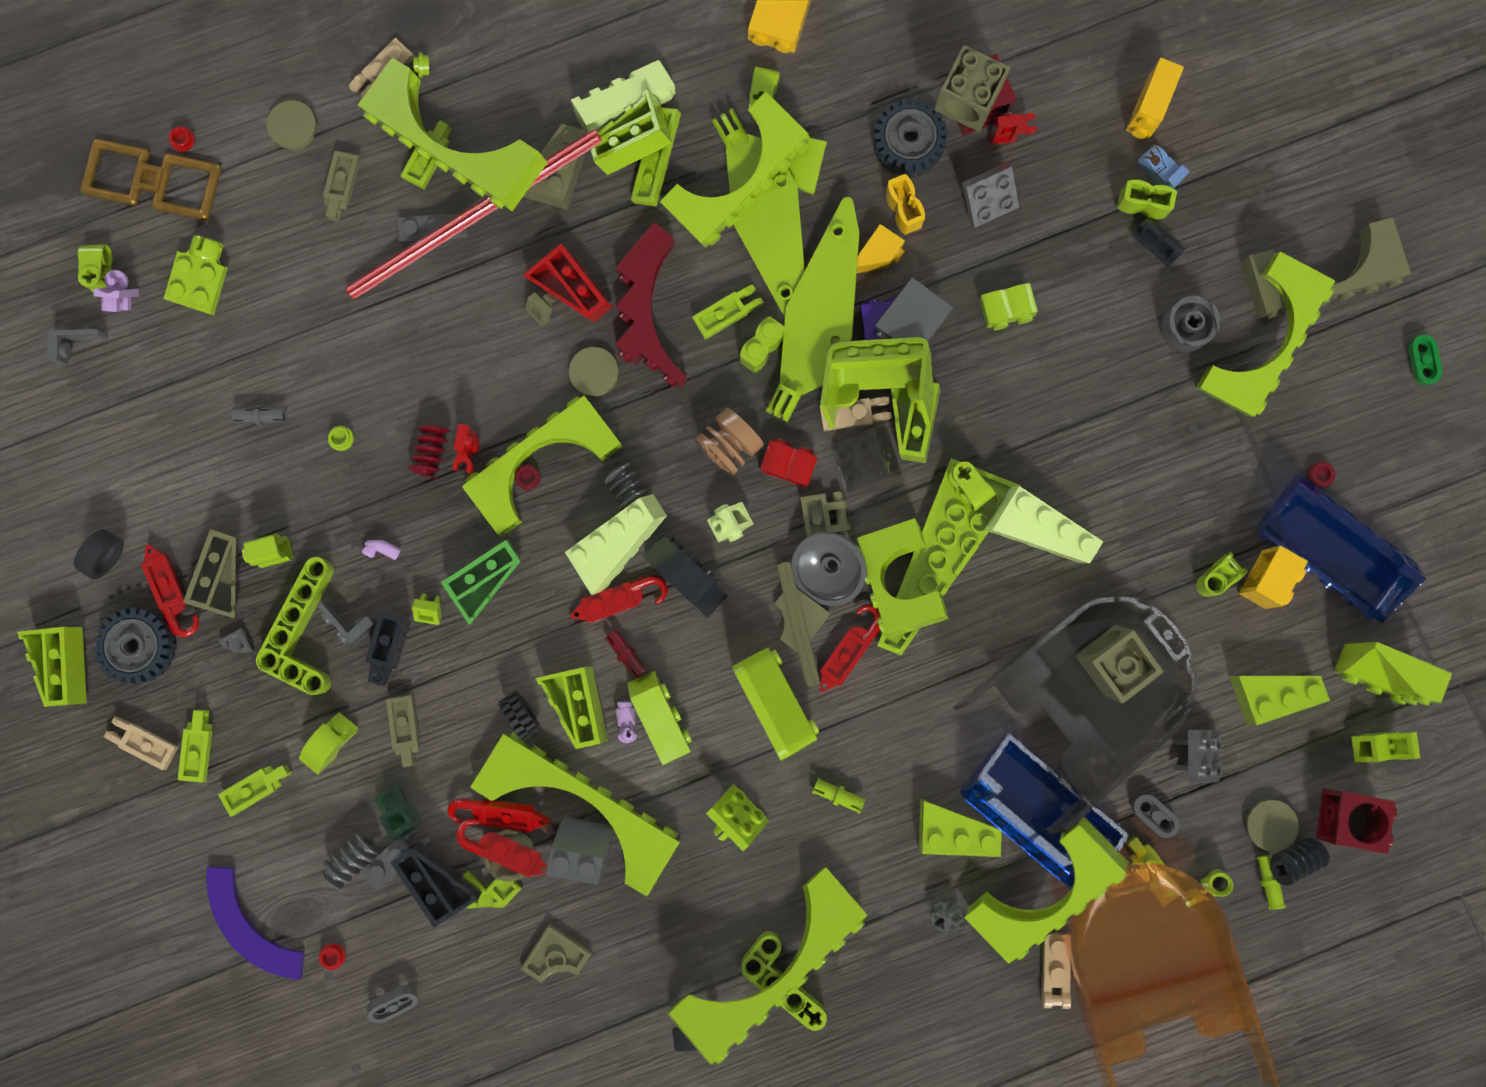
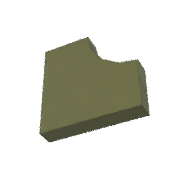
M797 589L809 640L811 641L830 613ZM782 593L775 602L784 618V631L780 640L798 653L784 593Z
M549 923L520 969L540 983H543L548 976L557 972H570L578 975L593 951Z

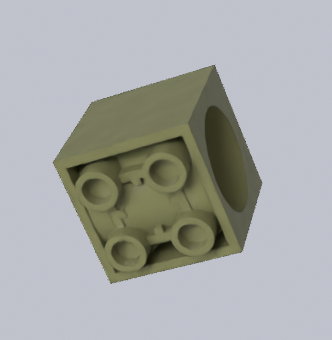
M964 45L940 91L935 111L980 132L1002 90L1011 67Z
M1118 625L1111 627L1075 655L1102 694L1121 704L1163 673V670L1136 632Z

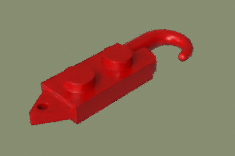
M147 544L144 563L141 564V567L158 607L162 610L168 627L173 634L178 637L191 636L199 627V618L197 615L193 616V624L189 629H182L176 615L181 613L186 607V603H183L185 598L184 591L168 554H162Z
M648 575L580 599L581 603L570 615V618L585 620L591 624L637 607L643 599L642 588L653 584L658 585L661 589L660 596L655 600V603L659 604L666 598L668 586L660 576ZM576 612L579 613L578 617H575Z
M872 604L862 605L856 610V614L866 610L874 614L875 619L869 629L865 630L860 627L849 629L819 671L821 673V693L843 684L880 631L877 618H880L881 615L879 609H875ZM823 684H826V685H827V688H826V689H824V688L822 687Z
M465 798L455 799L447 808L448 816L459 824L465 820L455 814V810L458 808L472 810L474 819L479 820L481 826L532 833L533 829L548 825L550 822L549 818L535 810V806L491 801L488 799L483 801Z
M467 819L458 826L456 839L464 849L530 879L532 876L546 874L547 865L542 860L541 853L497 833L490 832L485 834L478 843L466 838L464 833L466 827L472 824L478 825L480 821L477 819Z

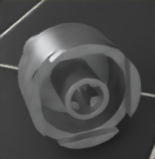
M1185 297L1164 314L1161 323L1163 338L1172 350L1181 352L1196 351L1211 341L1220 327V315L1216 306L1204 300L1203 297Z

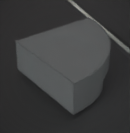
M239 628L218 640L224 648L235 653L255 651L244 628Z

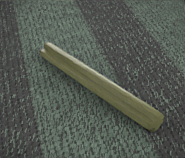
M783 562L777 565L805 682L809 687L815 686L820 683L791 564L790 562Z

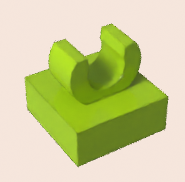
M423 593L420 600L414 599L412 605L414 621L439 625L442 618L440 597L436 596L435 601L431 602L427 601V595Z

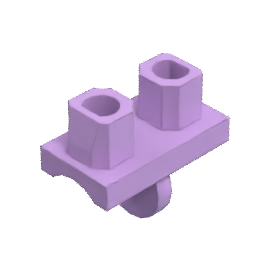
M120 270L108 272L105 276V285L107 287L94 288V296L101 297V310L112 312L132 310V297L139 296V289H126L128 287V277L124 272Z

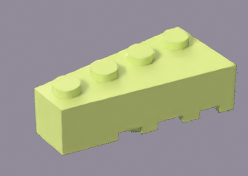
M657 60L631 72L627 80L617 78L611 81L607 89L600 91L599 88L589 91L590 97L581 100L578 96L571 99L576 118L583 130H586L587 133L593 129L599 132L610 121L615 122L625 113L624 109L629 104L633 106L643 97L642 93L647 88L661 104H665L675 95V86L661 62Z

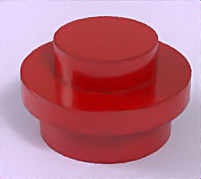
M176 127L169 134V142L176 151L186 152L193 147L195 136L186 127Z
M337 943L327 944L319 953L321 965L328 970L338 969L346 959L344 948Z

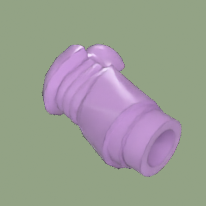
M618 701L615 713L617 724L620 726V734L617 736L621 742L630 743L637 737L633 728L635 725V708L632 705V701Z

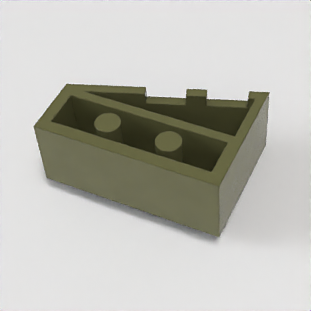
M561 124L540 154L546 160L587 132L583 129ZM585 153L529 188L523 197L568 210Z
M210 529L183 603L236 619V537Z

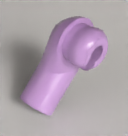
M368 540L364 543L365 547L362 549V553L370 558H373L378 551L393 560H396L401 551L400 548L384 540Z

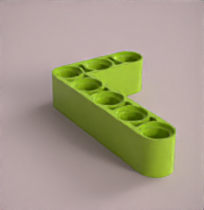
M312 557L305 563L256 657V664L260 670L311 695H320L328 692L332 684L331 678L325 672L291 655L334 573L332 563L318 557ZM322 563L324 570L321 575L317 576L315 574V567L317 564ZM309 585L312 593L306 599L303 596V590ZM297 608L300 616L294 622L291 618V613ZM283 631L288 635V639L284 644L279 640V636ZM271 654L276 658V662L272 667L267 662ZM293 665L298 668V675L294 679L290 675V668ZM316 676L321 680V686L318 690H315L312 686V681Z

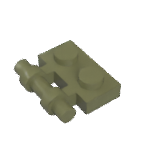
M842 491L832 493L834 500L832 503H827L825 493L800 497L806 538L819 532H834L850 539L849 531H851V525L847 522L845 509L848 507L847 501L843 499ZM830 511L836 512L837 525L830 524Z

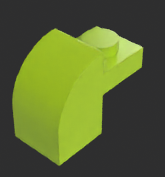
M337 713L326 725L322 724L310 737L301 751L299 760L319 775L336 759L339 749L357 733L358 727L341 713Z
M1382 732L1352 736L1355 762H1381L1420 758L1417 732Z

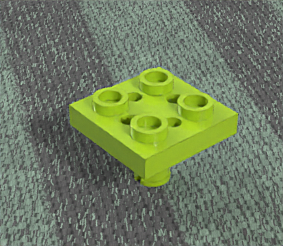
M735 784L728 788L706 813L717 824L714 827L715 836L723 831L724 833L718 839L725 841L729 837L742 851L753 842L770 821Z

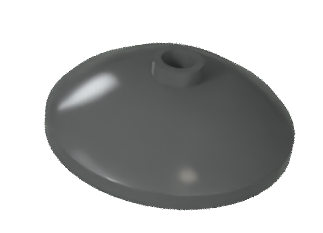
M834 532L815 533L804 539L793 554L791 568L795 583L803 594L816 603L829 606L847 603L859 594L865 584L867 577L865 558L858 546L841 534ZM830 560H834L837 566H832Z

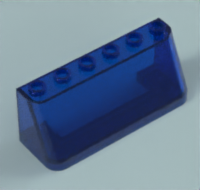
M1297 474L1290 481L1257 525L1258 535L1269 543L1273 541L1277 545L1307 560L1308 562L1304 568L1307 573L1311 574L1314 572L1321 577L1319 581L1328 589L1333 587L1341 593L1340 597L1350 605L1353 603L1362 608L1360 612L1371 621L1376 619L1382 624L1427 579L1421 567L1412 558L1300 474Z
M1009 733L998 742L960 790L961 796L1070 889H1072L1075 883L1074 865L1068 851L1060 842L1062 831L1083 815L1118 852L1129 836L1119 823L1112 821L1102 812L1100 807L1087 800L1077 788L1068 784L1058 772L1049 768L1038 755L1030 752L1022 745L1018 738L1011 736Z

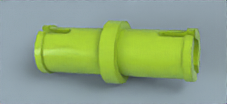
M818 778L812 792L833 801L835 806H838V804L858 814H860L866 798L844 790L845 787L841 785L837 787Z
M1272 855L1259 856L1257 860L1263 879L1260 883L1265 888L1268 909L1286 908L1281 885L1274 879L1270 871L1269 862Z

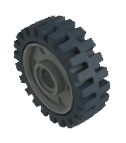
M903 99L899 104L897 101L892 103L890 108L887 107L883 114H880L875 125L873 148L876 151V157L878 160H881V165L884 168L886 166L889 167V171L892 173L897 171L899 176L908 174V177H913L916 173L919 176L926 170L928 172L939 162L946 146L947 129H945V120H941L942 115L939 112H935L934 106L930 105L928 107L926 106L927 102L922 100L921 103H917V99H911L910 102H907V99ZM913 135L916 140L907 141L904 136Z
M141 608L122 609L120 612L111 614V618H106L102 622L104 626L98 627L96 632L100 634L94 637L93 642L97 643V647H93V653L98 654L95 657L96 663H101L99 668L102 672H107L106 675L109 678L129 684L146 683L155 680V677L163 675V671L171 666L169 662L175 658V654H172L173 650H177V644L173 643V640H176V635L169 629L165 618L159 616L160 614ZM135 640H137L139 645L136 652L132 649V644Z

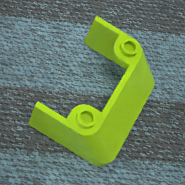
M924 338L846 341L835 343L829 348L820 407L830 429H835L837 408L853 405L858 400L859 390L908 388L909 399L919 404L925 425H931L934 387L931 352L929 344Z
M766 648L731 667L782 761L816 741L815 735L819 733V730L813 719L807 721L778 666L782 664L776 650L770 651L769 648Z

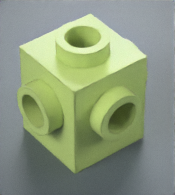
M743 502L732 506L725 504L715 509L716 515L707 520L718 542L726 539L733 542L744 536L742 531L753 525Z

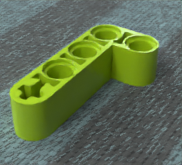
M773 931L762 933L742 959L743 975L761 991L768 987L766 982L770 977L779 978L783 973L772 964L781 952L780 937ZM767 939H772L777 943V946L774 950L767 951L762 947L763 942ZM751 960H756L761 965L755 972H751L746 968V964ZM793 987L786 994L788 996L793 993L798 994L801 997V1001L796 1005H792L786 1000L780 1006L812 1031L821 1030L827 1022L824 1006L803 988L799 987L796 989ZM806 1003L810 1012L813 1014L817 1013V1011L819 1012V1019L813 1018L810 1020L809 1012L804 1009Z

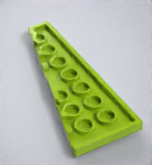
M951 458L922 529L926 547L913 552L896 598L909 600L935 591H939L943 597L988 534V531L984 529L1009 488L1021 487V485L975 468L981 477L992 487L995 496L979 509L973 511L966 505L961 495L949 481L948 474L950 469L960 463V461ZM964 470L960 471L957 476L960 479L964 478L966 472ZM919 629L892 638L884 632L881 634L877 646L902 655Z

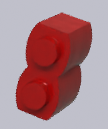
M782 439L770 440L760 472L807 488L818 458L813 455L814 451L805 447H800L799 450L789 447V442Z

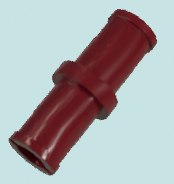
M619 630L613 631L605 638L618 657L616 659L618 662L624 664L634 680L647 672V669L634 654L636 652L635 649L629 647L619 633Z

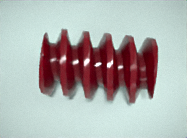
M432 424L419 426L418 431L424 435L416 436L415 438L421 445L413 446V450L419 455H412L410 457L416 465H409L408 470L420 476L438 479L432 475L433 472H441V469L435 463L443 462L444 459L437 454L446 452V449L441 447L440 443H448L449 441L442 435L443 433H451V430Z

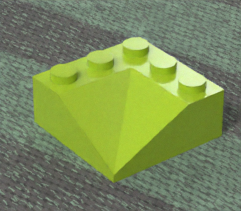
M1378 642L1344 644L1334 670L1335 673L1342 675L1341 679L1354 685H1357L1359 682L1366 685L1365 690L1381 695L1383 692L1390 695L1389 700L1405 705V703L1417 705L1419 703L1429 706L1430 703H1441L1452 675L1448 671Z

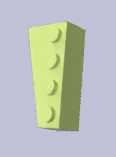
M1020 486L1009 488L984 529L985 531L1019 541L1078 563H1091L1103 543L1102 540Z
M654 494L640 497L565 552L591 595L605 591L609 587L610 582L615 576L619 575L628 560L638 552V548L651 536L667 515Z

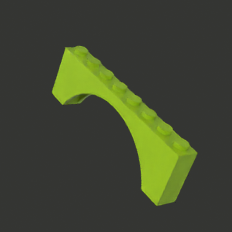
M392 57L358 104L365 112L363 117L373 125H376L377 122L381 124L380 128L391 137L395 134L398 135V140L409 149L412 146L416 147V152L427 161L430 158L434 159V164L445 173L448 170L452 171V176L463 185L466 182L472 185L470 188L481 197L485 194L490 197L489 201L499 209H502L504 206L513 211L548 162L539 151L520 139L502 149L485 153H462L443 147L433 141L423 126L419 112L418 95L421 80L410 68Z
M514 732L511 735L508 733L503 734L470 788L491 801L510 791L535 786L566 790L585 799L605 816L617 834L625 860V884L647 897L681 839L677 838L678 833L668 826H665L664 829L655 824L656 819L645 812L640 815L633 811L635 806L628 801L621 799L619 802L612 798L611 795L613 793L601 785L598 788L594 787L589 783L591 779L584 774L577 772L575 775L568 771L569 766L559 759L552 761L547 758V752L536 745L533 748L529 747Z
M826 867L820 869L802 886L806 902V924L802 942L793 961L777 980L754 995L734 1001H707L686 994L667 1012L668 1016L709 1064L712 1065L714 1062L717 1064L721 1063L730 1054L728 1049L734 1043L737 1045L741 1044L749 1036L748 1030L754 1024L759 1026L769 1017L767 1011L774 1005L776 1007L782 1005L789 996L786 993L793 987L797 989L803 985L808 979L806 974L812 968L818 970L827 961L825 956L831 950L834 952L838 951L846 943L844 938L850 932L855 934L865 925L863 920L868 915Z

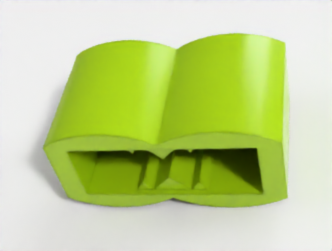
M1129 180L1120 191L1117 208L1128 214L1142 213L1152 219H1164L1174 209L1177 191L1166 185L1152 186L1142 180Z
M1030 283L981 295L979 299L986 327H993L994 330L1004 329L1009 326L1008 323L1018 321V324L1028 323L1033 320L1032 317L1038 312Z
M772 317L764 319L759 324L755 337L749 339L743 346L740 354V363L753 373L761 370L768 360L769 353L775 351L781 344L784 336V326Z
M277 533L246 541L243 544V558L251 566L258 565L260 568H265L294 559L290 540L286 536L281 537Z

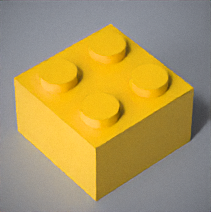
M1282 546L1262 550L1238 594L1264 609L1287 605L1294 595L1292 590L1296 582L1299 583L1306 574V569L1304 568L1308 561Z

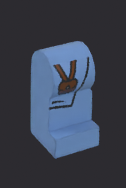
M1157 145L1151 146L1138 159L1141 169L1157 185H1166L1174 189L1190 172L1184 165L1180 167Z

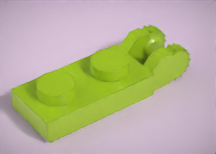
M753 285L737 293L733 292L692 317L705 340L744 318L748 313L759 308L764 303L761 298H758L745 306L742 304L741 300L752 295L756 290Z

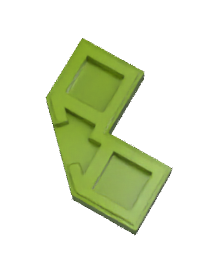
M469 870L463 875L482 890L480 898L466 908H503L523 888L517 881L502 882L498 879H495L486 888Z

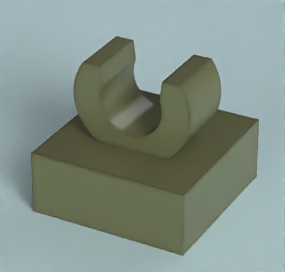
M534 292L527 298L525 310L543 327L550 320L552 308L554 307L552 303L555 302V299L549 293L540 298Z

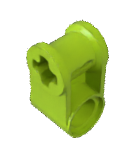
M755 67L749 95V108L765 91L772 98L774 97L780 72Z
M107 244L80 246L78 249V281L92 292H94V288L107 287L104 282L105 276L111 271L113 261L110 247Z
M960 462L950 469L948 474L950 483L971 510L976 511L995 496L992 487L981 477L971 463ZM964 470L966 475L960 479L957 475L960 471Z
M1228 552L1199 577L1196 589L1204 597L1220 595L1231 585L1243 578L1248 571L1246 568L1242 569L1234 560L1232 552ZM1209 579H1212L1215 583L1214 591L1208 587Z

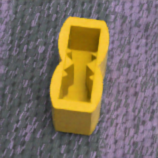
M906 174L889 180L886 188V201L895 212V220L899 230L906 235L921 229L925 219V211L921 202L915 197V188L911 179Z

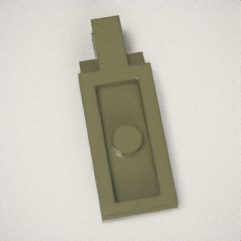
M334 151L323 193L324 205L328 206L326 216L330 221L339 222L342 209L347 210L350 204L361 161L359 155Z
M410 694L386 698L392 749L395 750L396 755H401L402 767L416 766L415 752H420V741L414 696Z

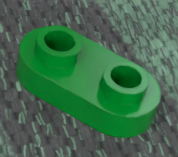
M1426 334L1412 339L1408 345V352L1414 379L1419 384L1425 386L1436 383L1441 379L1443 373L1436 340ZM1418 345L1423 348V353L1418 350ZM1423 369L1428 372V377L1423 375Z

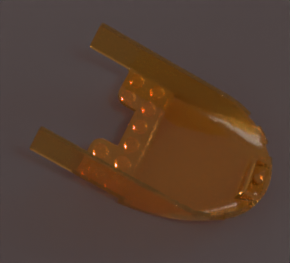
M1154 863L1127 865V875L1119 884L1115 885L1112 883L1106 888L1107 891L1098 900L1093 898L1079 915L1074 914L1070 935V954L1076 995L1104 1087H1117L1111 1065L1137 1059L1145 1053L1147 1045L1142 1028L1192 1015L1198 1033L1207 1038H1214L1240 1030L1246 1031L1262 1081L1272 1087H1280L1281 1085L1237 949L1219 903L1195 878L1179 869Z

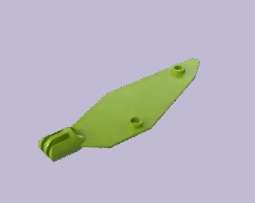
M733 108L728 111L738 130L734 131L725 113L721 114L720 117L729 135L725 136L716 118L712 120L726 146L730 193L738 190L748 182L756 171L762 154V139L746 133ZM788 169L783 173L779 172L773 178V184L766 191L761 190L755 196L756 201L747 210L744 208L737 215L738 220L733 224L784 317L786 306L805 272L798 186ZM789 290L790 295L786 298L782 297V292Z
M850 197L842 199L786 306L780 384L766 409V412L770 414L774 412V416L782 417L786 422L789 421L802 395L823 386L829 348L835 343L852 340L859 228L854 202ZM843 230L842 234L838 236L835 235V232Z

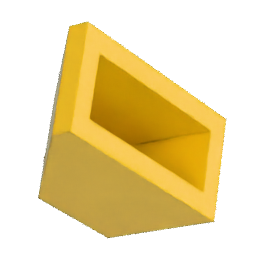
M880 224L858 255L857 273L889 268L893 261L898 263L905 252L902 249L905 240Z

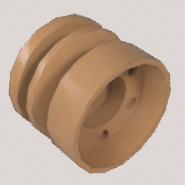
M726 407L715 418L720 430L717 432L707 426L705 430L711 439H708L701 433L696 439L702 446L704 453L718 467L726 470L731 475H735L738 469L731 461L734 460L743 467L745 462L739 453L743 451L753 457L764 446V443L740 416Z

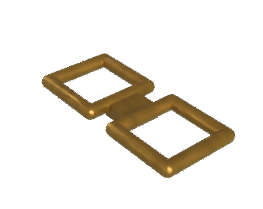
M103 139L93 140L80 192L83 195L136 205L142 190L154 193L151 204L154 210L200 220L209 219L222 170L219 164L174 154H165L162 166L158 167L148 165L151 155L148 149ZM102 150L139 157L129 194L92 187ZM173 165L210 172L201 209L163 202Z

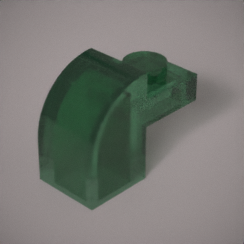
M393 784L374 798L382 812V815L378 818L392 840L399 841L421 825V819L416 808L410 805L399 785Z

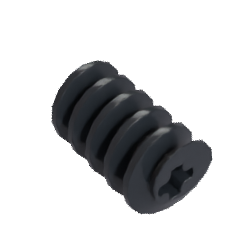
M1307 837L1273 854L1269 862L1270 871L1278 883L1290 886L1300 879L1307 877V875H1311L1315 871L1328 866L1330 855L1326 847L1319 840Z

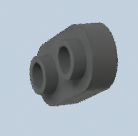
M1139 794L1133 799L1132 811L1134 815L1156 835L1163 838H1171L1178 833L1180 827L1178 818L1158 799L1149 794ZM1143 802H1147L1148 809L1146 811L1141 810V804ZM1165 819L1167 827L1162 829L1160 822Z
M401 985L373 999L366 1007L368 1020L373 1023H383L412 1009L418 1002L416 989L412 986Z

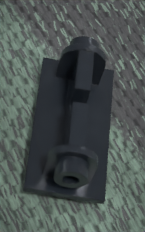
M1149 217L1132 234L1138 242L1168 268L1185 250L1183 246Z

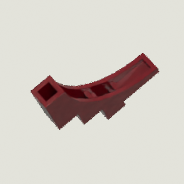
M654 222L616 266L619 281L627 287L632 285L616 305L619 313L617 316L626 325L629 326L630 323L632 325L615 345L619 351L617 355L629 364L632 361L637 366L642 359H645L643 361L644 365L653 372L656 369L664 375L662 379L671 387L676 385L682 389L687 383V377L672 363L662 348L653 323L652 296L656 278L665 258L675 245L674 238Z

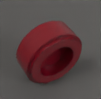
M1327 462L1313 464L1307 472L1308 481L1317 488L1329 486L1333 483L1336 476L1335 469Z
M523 465L517 469L515 482L522 490L531 491L540 484L541 475L535 467Z

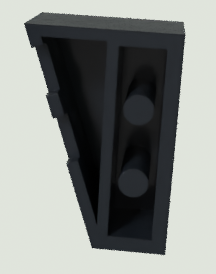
M418 841L397 854L390 862L433 928L477 901L481 896L482 890Z

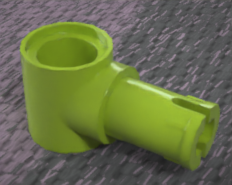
M1215 869L1210 871L1207 877L1201 879V883L1181 893V896L1187 907H1190L1208 897L1212 899L1216 896H1227L1233 889V882L1225 871ZM1216 877L1226 878V885L1223 888L1216 889L1213 887L1212 883Z

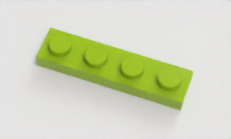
M662 108L672 144L641 159L631 201L634 204L657 206L681 116L678 109Z

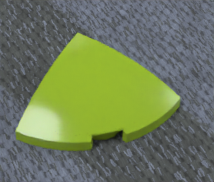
M810 138L808 148L802 154H796L790 160L792 163L788 170L800 190L814 195L827 142Z

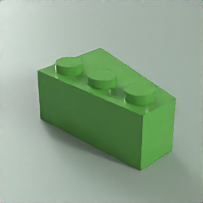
M507 539L442 581L441 584L470 625L522 559L509 539Z

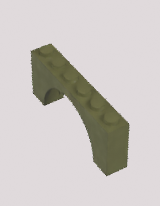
M1393 217L1369 223L1359 231L1361 252L1358 263L1352 274L1345 281L1333 284L1334 292L1330 299L1339 297V300L1343 301L1354 297L1355 293L1363 291V294H1369L1379 290V286L1395 287L1402 284V279L1411 274ZM1273 249L1249 255L1241 262L1258 319L1267 317L1268 320L1283 316V312L1287 311L1284 300L1277 289L1261 277L1275 254ZM1329 299L1327 302L1323 301L1321 306L1331 303V300Z

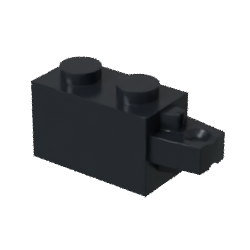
M379 612L365 662L370 663L369 683L385 686L392 669H397L411 623L410 619Z

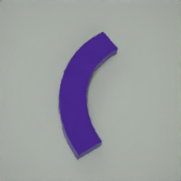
M207 867L206 884L210 908L218 927L230 945L241 956L260 969L285 978L300 980L303 976L305 951L283 947L270 942L259 934L260 932L252 925L240 908L236 890L235 868Z

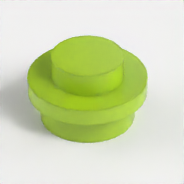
M418 52V57H413V71L418 73L419 78H423V75L429 76V55H423L422 52Z
M337 426L329 432L328 442L333 449L345 451L352 446L354 435L349 428Z

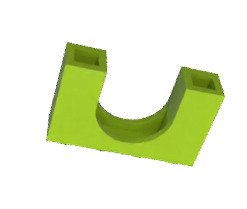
M915 518L857 538L858 548L861 550L867 565L866 583L867 585L871 584L874 592L870 594V598L874 608H878L881 615L877 620L882 633L886 632L892 638L949 619L942 594L939 591L909 600H901L892 597L886 589L885 573L890 563L901 555L926 547L920 525Z

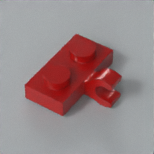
M1013 112L1001 114L997 117L990 132V145L1015 142L1018 134H1034L1037 131V126L1030 127L1026 122L1034 120L1035 113H1027L1024 116L1022 114L1014 115Z
M458 425L453 447L457 451V456L452 465L453 470L458 471L461 463H467L466 472L469 474L474 469L473 462L469 458L473 459L474 452L477 453L480 447V438H478V434L470 426Z

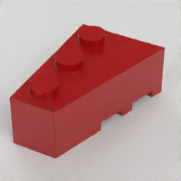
M563 244L558 245L523 274L524 277L593 322H596L613 308V305L575 256Z

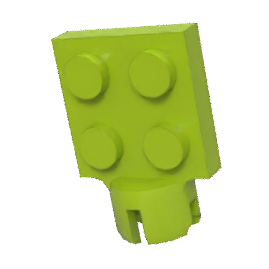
M194 235L190 248L186 253L177 251L163 299L214 315L228 270L227 267L220 264L219 260L223 244L200 235Z

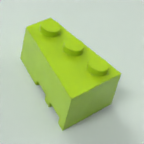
M648 88L642 93L643 97L633 106L629 104L624 109L625 113L615 122L610 121L598 132L602 142L592 148L591 153L594 162L607 175L672 144L661 104Z
M933 383L934 395L931 425H925L919 404L909 399L908 388H891L900 457L903 460L926 463L940 395V385L938 383Z
M56 627L17 632L19 639H23L28 653L25 656L27 661L31 662L36 676L33 678L44 707L87 703L83 628Z
M593 666L535 678L549 698L547 700L550 705L554 707L561 719L560 722L575 749L608 742Z
M653 671L627 683L630 699L662 765L690 753L688 743H691L692 739L687 729L681 728L678 722L682 720L676 706L671 707L668 700L671 698L665 683L661 685L656 672Z
M1229 676L1246 725H1260L1330 701L1321 676Z
M920 798L919 851L922 854L1001 857L1002 830Z

